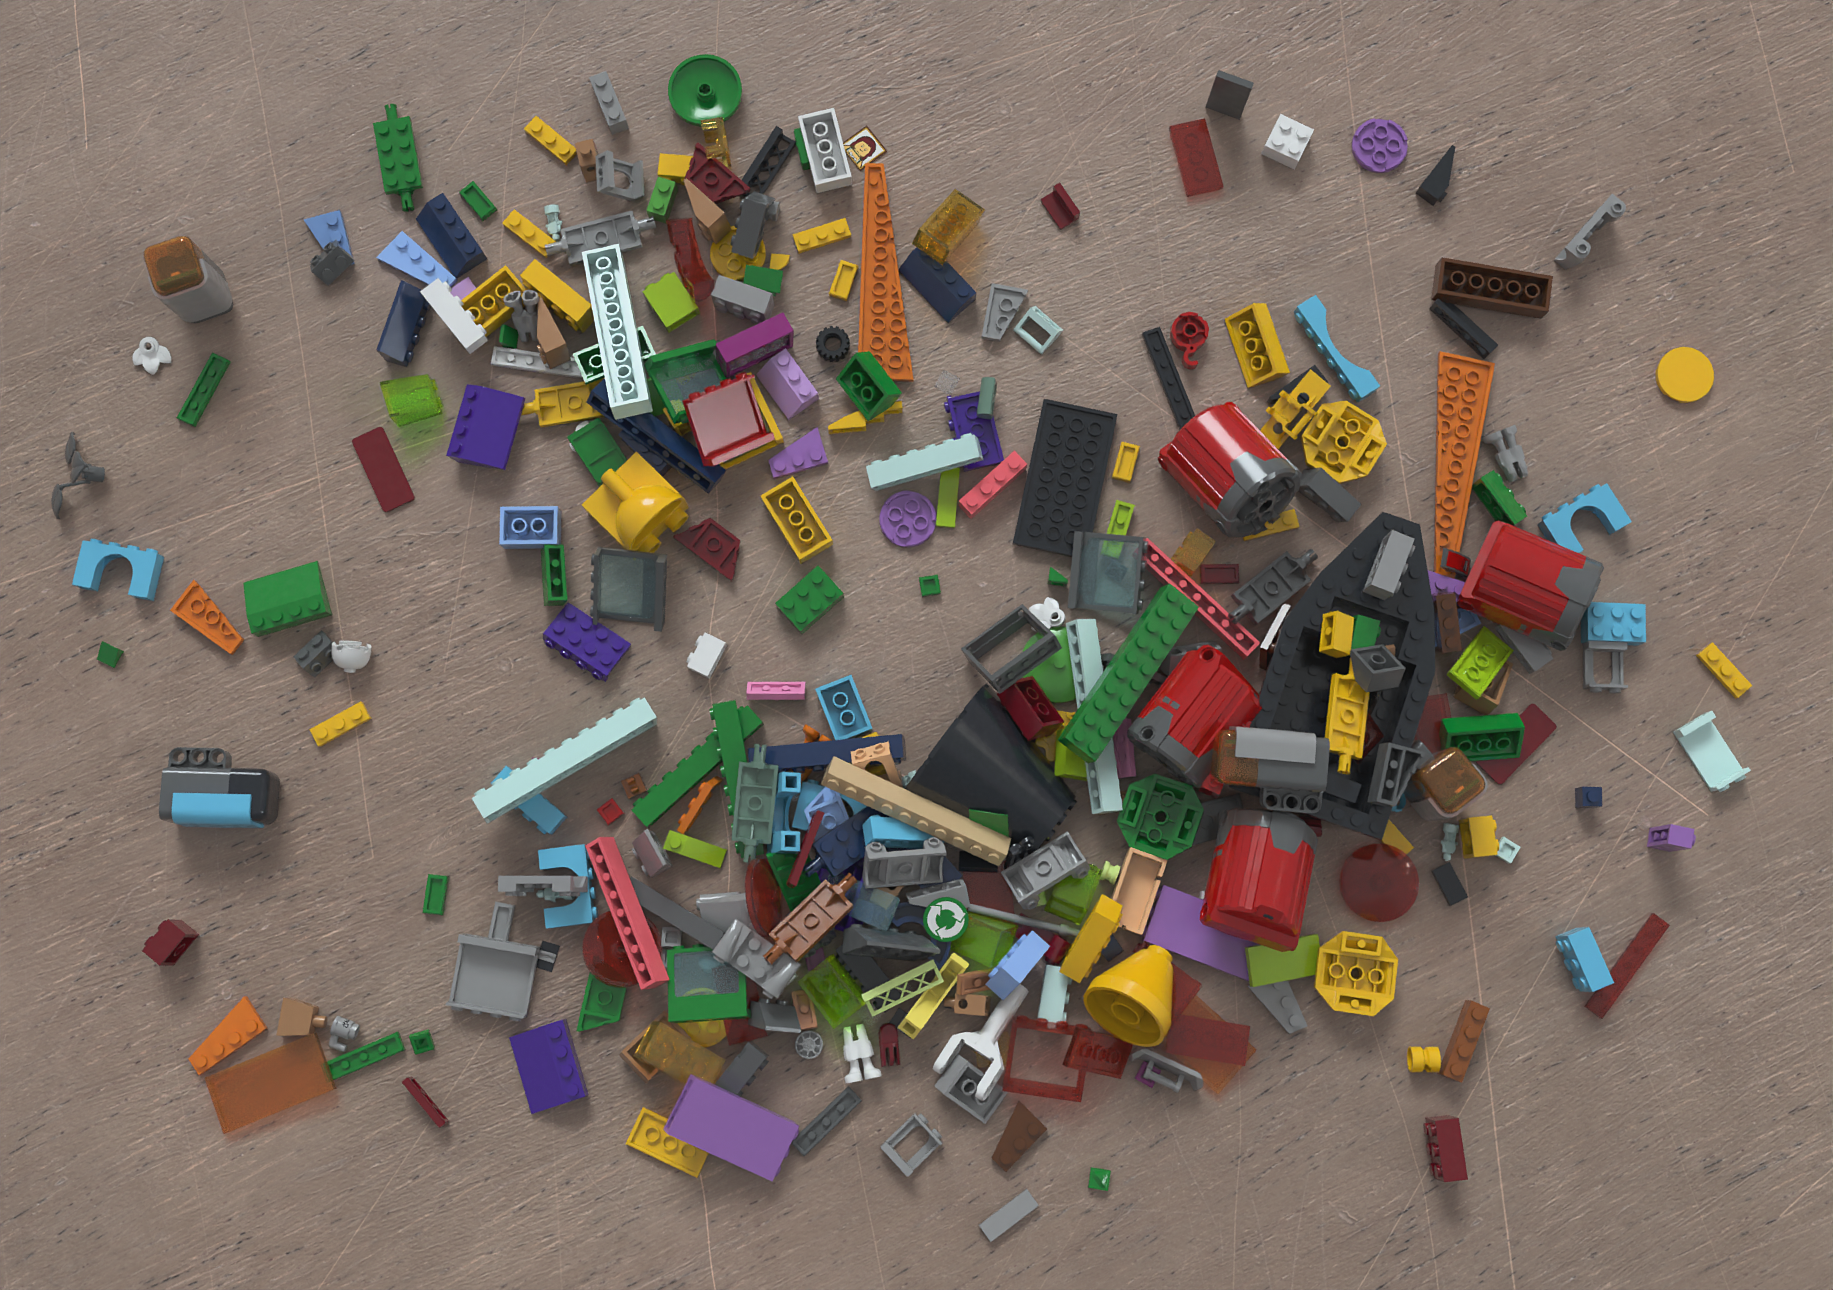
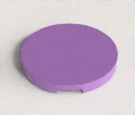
M1374 118L1364 122L1355 132L1352 139V153L1358 164L1364 169L1375 173H1385L1394 170L1402 163L1407 154L1408 139L1404 130L1397 123L1391 120Z
M901 491L890 496L882 506L879 516L880 527L885 537L893 544L900 547H915L927 541L934 532L936 512L927 497L912 491Z

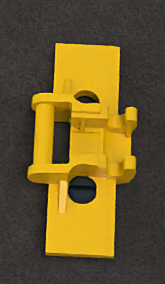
M1310 369L1290 395L1282 390L1279 393L1281 397L1274 406H1269L1265 410L1272 416L1260 431L1278 450L1289 436L1296 440L1298 438L1297 435L1310 419L1318 414L1313 408L1329 390L1331 385ZM1303 408L1308 410L1292 430L1288 429L1290 423ZM1277 423H1281L1283 426V432L1280 434L1274 432V426Z

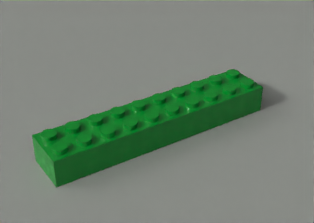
M1170 583L1161 587L1057 740L1086 763L1097 761L1199 606Z

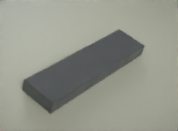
M848 1086L791 1143L805 1156L862 1100Z

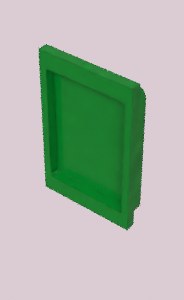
M600 418L591 421L567 437L599 487L603 484L601 477L607 470L612 468L616 472L627 461Z

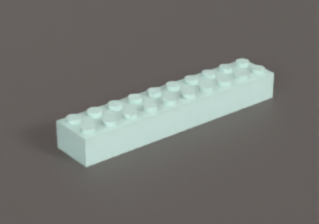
M616 244L582 252L609 403L613 416L617 420L652 412L645 367L620 246Z
M645 697L641 700L640 698L633 700L629 703L630 706L624 710L620 708L612 713L613 716L607 720L606 718L600 719L595 723L596 726L590 730L589 728L583 729L578 733V737L564 740L559 748L547 750L542 758L530 760L523 769L517 768L509 773L510 776L504 780L502 778L497 779L492 783V787L487 790L483 788L474 793L475 797L472 800L486 823L488 824L657 725V717Z

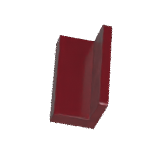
M1061 183L1056 184L1053 187V192L1041 199V203L1060 230L1079 219L1080 211Z

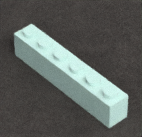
M969 433L962 435L961 439L944 440L943 444L937 446L936 444L927 445L925 449L920 451L917 449L910 450L903 456L893 455L889 457V460L873 461L871 465L866 466L871 488L878 491L983 460L978 438Z

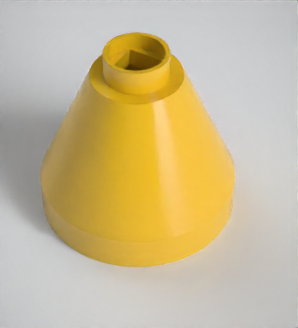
M1150 945L1147 949L1139 950L1095 977L1083 996L1084 1005L1090 1016L1102 1028L1123 1041L1143 1047L1159 1045L1171 1026L1173 966L1171 964L1173 958L1171 954L1160 946Z

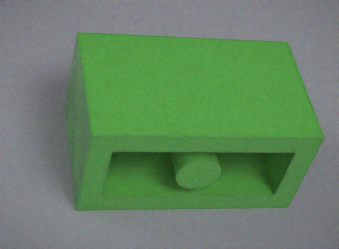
M661 177L657 178L646 210L649 218L653 216L655 221L667 224L678 192L675 181Z

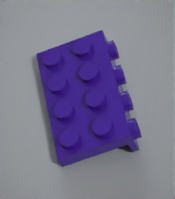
M980 391L952 398L947 396V402H944L946 414L949 413L951 420H948L950 431H954L955 438L952 439H961L962 435L971 433L979 440L983 460L961 466L964 472L997 465L1004 460L994 417L992 419H984L977 416Z
M569 602L543 633L544 644L550 649L555 648L565 659L570 658L576 662L575 664L580 669L588 670L595 679L605 682L608 679V675L631 647V643L599 622L597 625L593 624V618Z

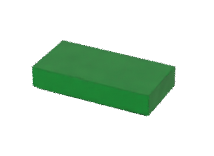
M801 128L794 129V137L802 169L808 170L810 165Z
M474 181L459 191V194L482 221L497 211V208Z
M428 874L422 913L443 915L449 876Z

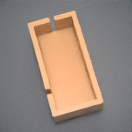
M1132 847L1128 848L1111 897L1112 900L1123 905L1120 912L1123 916L1118 928H1122V925H1124L1123 930L1137 935L1143 934L1161 882L1160 880H1155V878L1163 876L1168 860Z

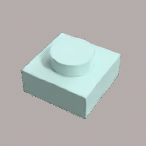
M1501 837L1499 851H1497L1498 855L1495 856L1511 864L1520 846L1505 837Z

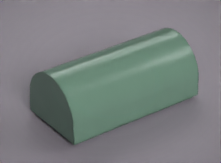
M983 377L981 379L977 416L980 418H993L997 388L996 379L993 377Z

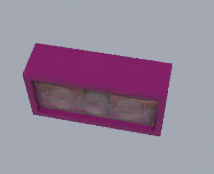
M782 312L716 343V360L724 375L728 378L775 356L785 348L793 347L794 330Z

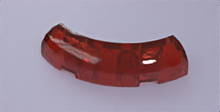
M692 218L668 219L666 223L669 239L676 249L674 260L685 289L690 290L689 296L694 302L705 300L714 289V279L707 272L701 258Z

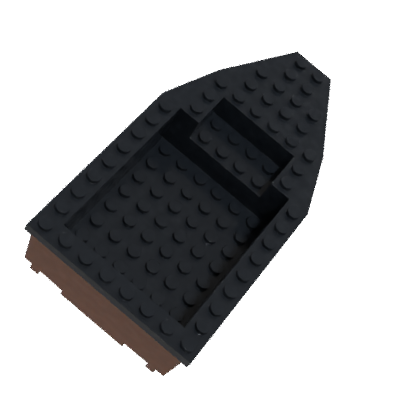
M1382 512L1320 572L1283 621L1259 694V702L1262 709L1249 727L1314 733L1316 737L1325 738L1331 677L1335 673L1341 675L1349 674L1351 656L1335 658L1319 652L1323 614L1339 611L1349 616L1362 615L1379 620L1381 632L1379 637L1376 638L1375 645L1383 644L1386 646L1394 644L1395 657L1405 667L1399 687L1369 692L1362 759L1359 760L1351 758L1350 774H1342V771L1341 773L1337 772L1339 756L1329 752L1328 772L1362 784L1356 802L1353 804L1323 792L1321 809L1316 813H1304L1378 840L1383 839L1392 807H1384L1367 802L1379 744L1389 742L1408 748L1412 747L1435 675L1434 606L1420 524ZM1394 530L1414 538L1413 545L1415 549L1412 556H1408L1406 560L1408 567L1405 574L1400 576L1401 586L1398 592H1394L1392 597L1390 596L1386 600H1382L1363 592L1383 538L1390 531ZM1238 758L1229 788L1259 798L1260 787L1248 785L1249 761L1245 763L1244 758ZM1272 795L1266 798V801L1272 803L1275 801ZM1288 797L1286 805L1289 808L1293 807L1295 801L1293 797ZM1310 798L1307 800L1306 806L1308 809H1312L1315 803Z

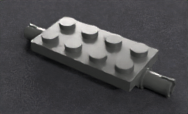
M1309 549L1300 558H1294L1286 551L1234 592L1231 597L1239 607L1228 614L1229 619L1237 616L1232 620V623L1237 624L1247 615L1253 624L1257 625L1309 583L1311 579L1306 574V569L1309 564L1318 558L1317 554L1315 553L1312 557H1309L1314 553L1312 549Z

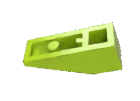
M669 830L663 847L665 850L721 868L727 852L726 849Z

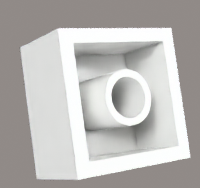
M1280 114L1261 154L1295 170L1314 129Z

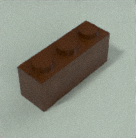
M1443 592L1432 594L1437 650L1441 653L1462 651L1455 593Z

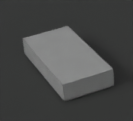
M495 902L488 938L509 940L516 905Z

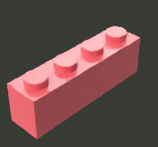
M1014 450L959 500L958 506L972 519L1026 470L1027 463Z

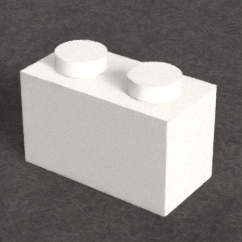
M705 632L703 636L700 635L695 644L697 648L694 653H690L686 663H688L687 667L690 670L710 679L727 644Z

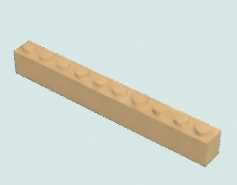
M835 756L829 763L821 785L997 866L1007 856L1011 841L1010 837L976 823L967 817Z

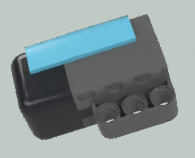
M177 747L171 750L168 767L162 771L159 817L161 820L185 827L263 828L264 825L272 824L277 819L280 779L275 773L266 769L231 768V754L220 748ZM184 753V759L179 762L178 756ZM203 753L204 759L201 762H198L197 758L199 754ZM223 753L224 758L218 763L217 757Z

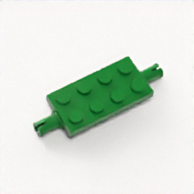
M387 104L384 106L387 120L373 123L384 191L386 195L398 194L401 197L402 211L409 212L408 208H410V211L414 210L412 201L413 191L423 188L412 121L410 116L398 118L396 104H390L391 108Z

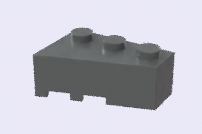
M754 191L745 199H742L739 207L742 210L741 215L735 223V228H737L736 235L732 236L730 243L733 246L731 252L751 259L757 255L764 235V225L770 216L768 215L769 206L771 203L774 204L775 198Z
M1322 468L1303 470V480H1301L1298 492L1327 512L1334 521L1338 523L1348 522L1361 506V503Z
M1389 742L1379 744L1367 802L1384 807L1396 806L1408 785L1407 782L1411 775L1415 773L1419 761L1426 752Z
M753 1041L747 1042L744 1049L736 1056L714 1085L741 1097L743 1095L741 1091L745 1085L750 1086L756 1079L755 1072L758 1069L762 1071L768 1064L767 1058L769 1055Z

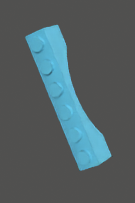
M1314 295L1297 306L1294 311L1295 319L1298 323H1302L1307 336L1316 343L1318 352L1326 357L1328 366L1338 374L1337 378L1341 384H1345L1349 396L1359 403L1376 392L1380 385L1371 372L1350 363L1333 345L1327 331L1326 308L1318 297Z

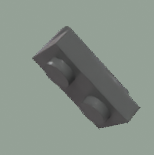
M337 240L332 243L329 242L324 247V251L320 255L314 256L310 261L311 272L328 286L354 262V258L339 245Z
M321 630L293 657L306 672L316 677L333 661L331 654L333 641Z

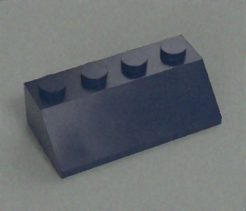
M444 193L439 194L426 203L416 220L456 279L487 260L482 249Z
M924 240L917 246L898 269L948 324L976 300L975 290L927 240Z
M403 280L399 284L376 350L385 361L407 367L408 363L413 359V349L419 342V332L425 325V315L427 310H430L431 305L421 294V289Z

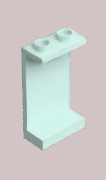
M1709 711L1673 731L1709 790L1711 792L1717 790L1722 792L1730 787L1729 783L1733 781L1739 782L1746 778L1745 774L1751 770L1749 767L1742 769L1711 721L1716 718L1713 711Z

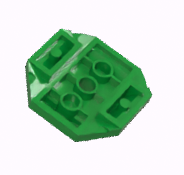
M1153 774L1129 784L1117 823L1129 847L1165 860H1170L1192 848L1204 808L1191 785ZM1159 813L1167 815L1164 822L1156 821V816Z

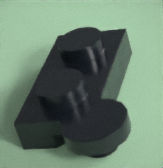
M1032 836L1024 838L1020 843H1015L1008 849L1004 870L1027 857V850L1033 847L1032 844L1035 842Z

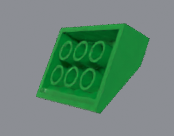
M318 561L243 583L246 615L251 634L257 637L332 616Z

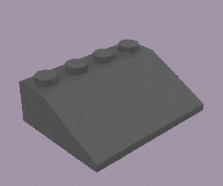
M853 924L850 928L843 930L842 954L912 962L940 954V949L925 936L916 935L915 931H905V933H899L898 929L882 931L880 927H869V929L863 928V925Z

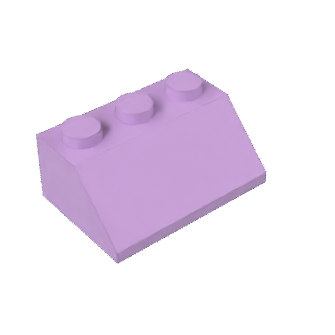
M786 348L772 357L756 374L788 420L819 400L818 392Z

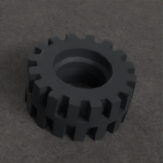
M830 326L828 329L825 327L816 338V348L820 357H823L825 361L839 362V359L843 360L845 355L849 353L850 341L843 329H839L837 326L836 328ZM838 338L841 342L840 348L836 351L828 350L825 347L827 339Z

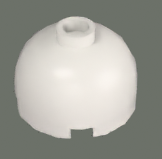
M339 641V645L333 642L331 649L332 659L338 667L344 668V672L354 673L356 669L366 666L371 656L372 646L370 644H367L366 647L360 646L362 642Z

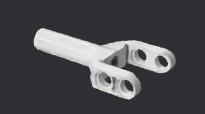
M1019 984L1004 1000L1001 999L980 1031L952 1035L937 1058L933 1070L942 1074L963 1045L966 1044L969 1048L992 1062L979 1082L975 1094L976 1098L984 1101L1005 1070L998 1040L1027 996L1028 989Z

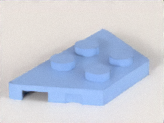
M824 787L804 809L809 824L813 813L818 810L824 812L815 841L849 819L840 794L827 787Z

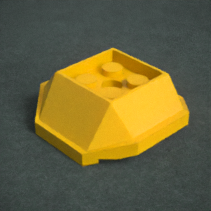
M1348 401L1321 404L1317 410L1318 414L1312 418L1301 436L1306 465L1311 468H1322L1339 484L1367 477L1387 445L1379 420ZM1337 440H1343L1346 446H1339Z
M1341 931L1318 948L1314 988L1334 1011L1375 1016L1394 1000L1398 958L1381 936ZM1353 968H1357L1359 971L1357 979L1351 976Z

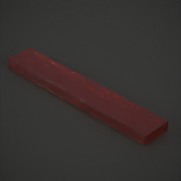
M1651 913L1609 971L1614 983L1596 990L1584 1007L1600 1019H1603L1670 925L1655 913Z

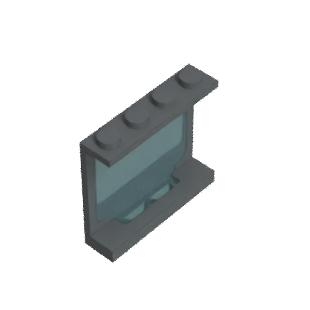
M1074 531L1068 608L1139 614V610L1142 611L1143 599H1140L1141 591H1144L1145 580H1142V574L1146 572L1147 561H1144V553L1148 552L1149 545L1146 537Z
M598 547L595 554H592L591 565H594V571L591 573V582L594 583V588L591 589L590 599L593 600L590 617H593V624L597 625L600 618L654 624V631L662 632L665 624L667 554Z

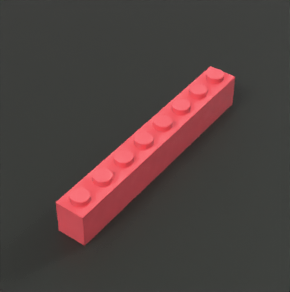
M1147 538L1146 541L1149 543L1148 552L1144 553V561H1147L1146 569L1164 586L1170 583L1199 606L1195 615L1243 660L1247 658L1260 642L1239 622L1237 624L1232 623L1234 618L1229 619V613ZM1138 548L1132 555L1136 560L1138 558Z
M599 837L585 845L639 986L641 990L656 988L670 979L614 837Z

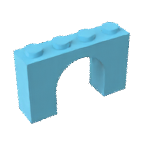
M1606 483L1603 486L1595 485L1589 489L1590 493L1586 496L1583 493L1573 499L1574 503L1570 505L1568 503L1561 505L1557 508V513L1552 514V512L1544 515L1541 517L1543 521L1537 525L1548 541L1580 553L1584 549L1573 534L1570 525L1571 517L1575 511L1587 510L1594 513L1600 519L1609 535L1632 521Z
M97 539L82 541L72 582L73 586L98 591L105 566L116 558H127L133 568L128 595L138 599L154 601L164 557L158 554L157 550L146 548V551H141L139 547L132 545L124 548L121 547V544L109 542V545L102 544L103 541Z
M781 772L777 776L771 844H767V853L795 854L800 852V832L790 831L788 815L793 796L801 792V773Z
M808 779L807 782H802L792 828L807 831L809 823L804 809L825 787L819 785V781ZM839 793L841 799L851 806L854 815L866 807V805Z
M586 844L538 850L540 870L569 868L578 876L588 877V892H580V896L573 903L567 906L544 909L546 929L596 923L595 918H598L597 906L594 907L593 899H596L595 887H592L591 879H594V870L590 868V857L585 847Z

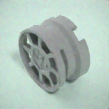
M804 1031L797 1037L795 1049L805 1059L815 1058L823 1049V1039L815 1031Z

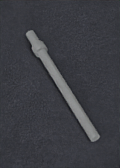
M970 904L971 907H968L967 910L1057 932L1058 935L1065 937L1067 935L1076 937L1080 931L1069 928V925H1057Z

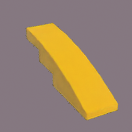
M902 401L895 402L890 408L870 421H867L860 410L847 415L828 426L829 434L866 431V424L884 422V415L903 413Z

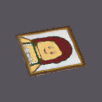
M865 126L843 142L845 153L859 171L865 168V163H872L888 152L868 126Z

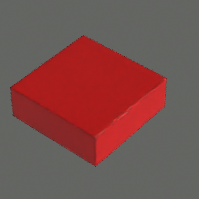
M613 798L597 809L608 825L625 814Z

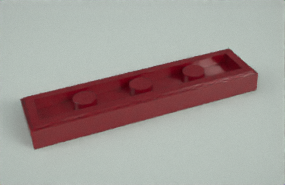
M818 810L813 813L801 844L800 852H798L786 883L790 888L797 886L824 816L822 811Z

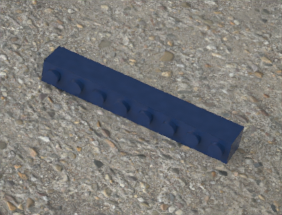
M605 379L591 391L586 403L709 494L721 481L726 469L719 464L704 466L699 450L648 412L615 420L610 408Z
M902 734L767 746L765 762L778 765V774L786 771L805 773V770L808 769L820 772L828 767L834 756L852 764L851 751L889 741L890 752L895 765L901 764V761H906L905 737ZM748 748L749 762L753 761L754 748ZM871 761L868 763L870 764V766L882 765V763L879 761Z

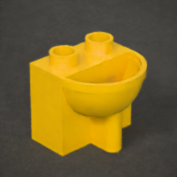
M637 451L616 472L612 468L607 470L601 477L603 484L582 504L585 511L624 550L655 553L662 543L658 537L667 528L675 532L689 517L685 512L689 508L685 498Z

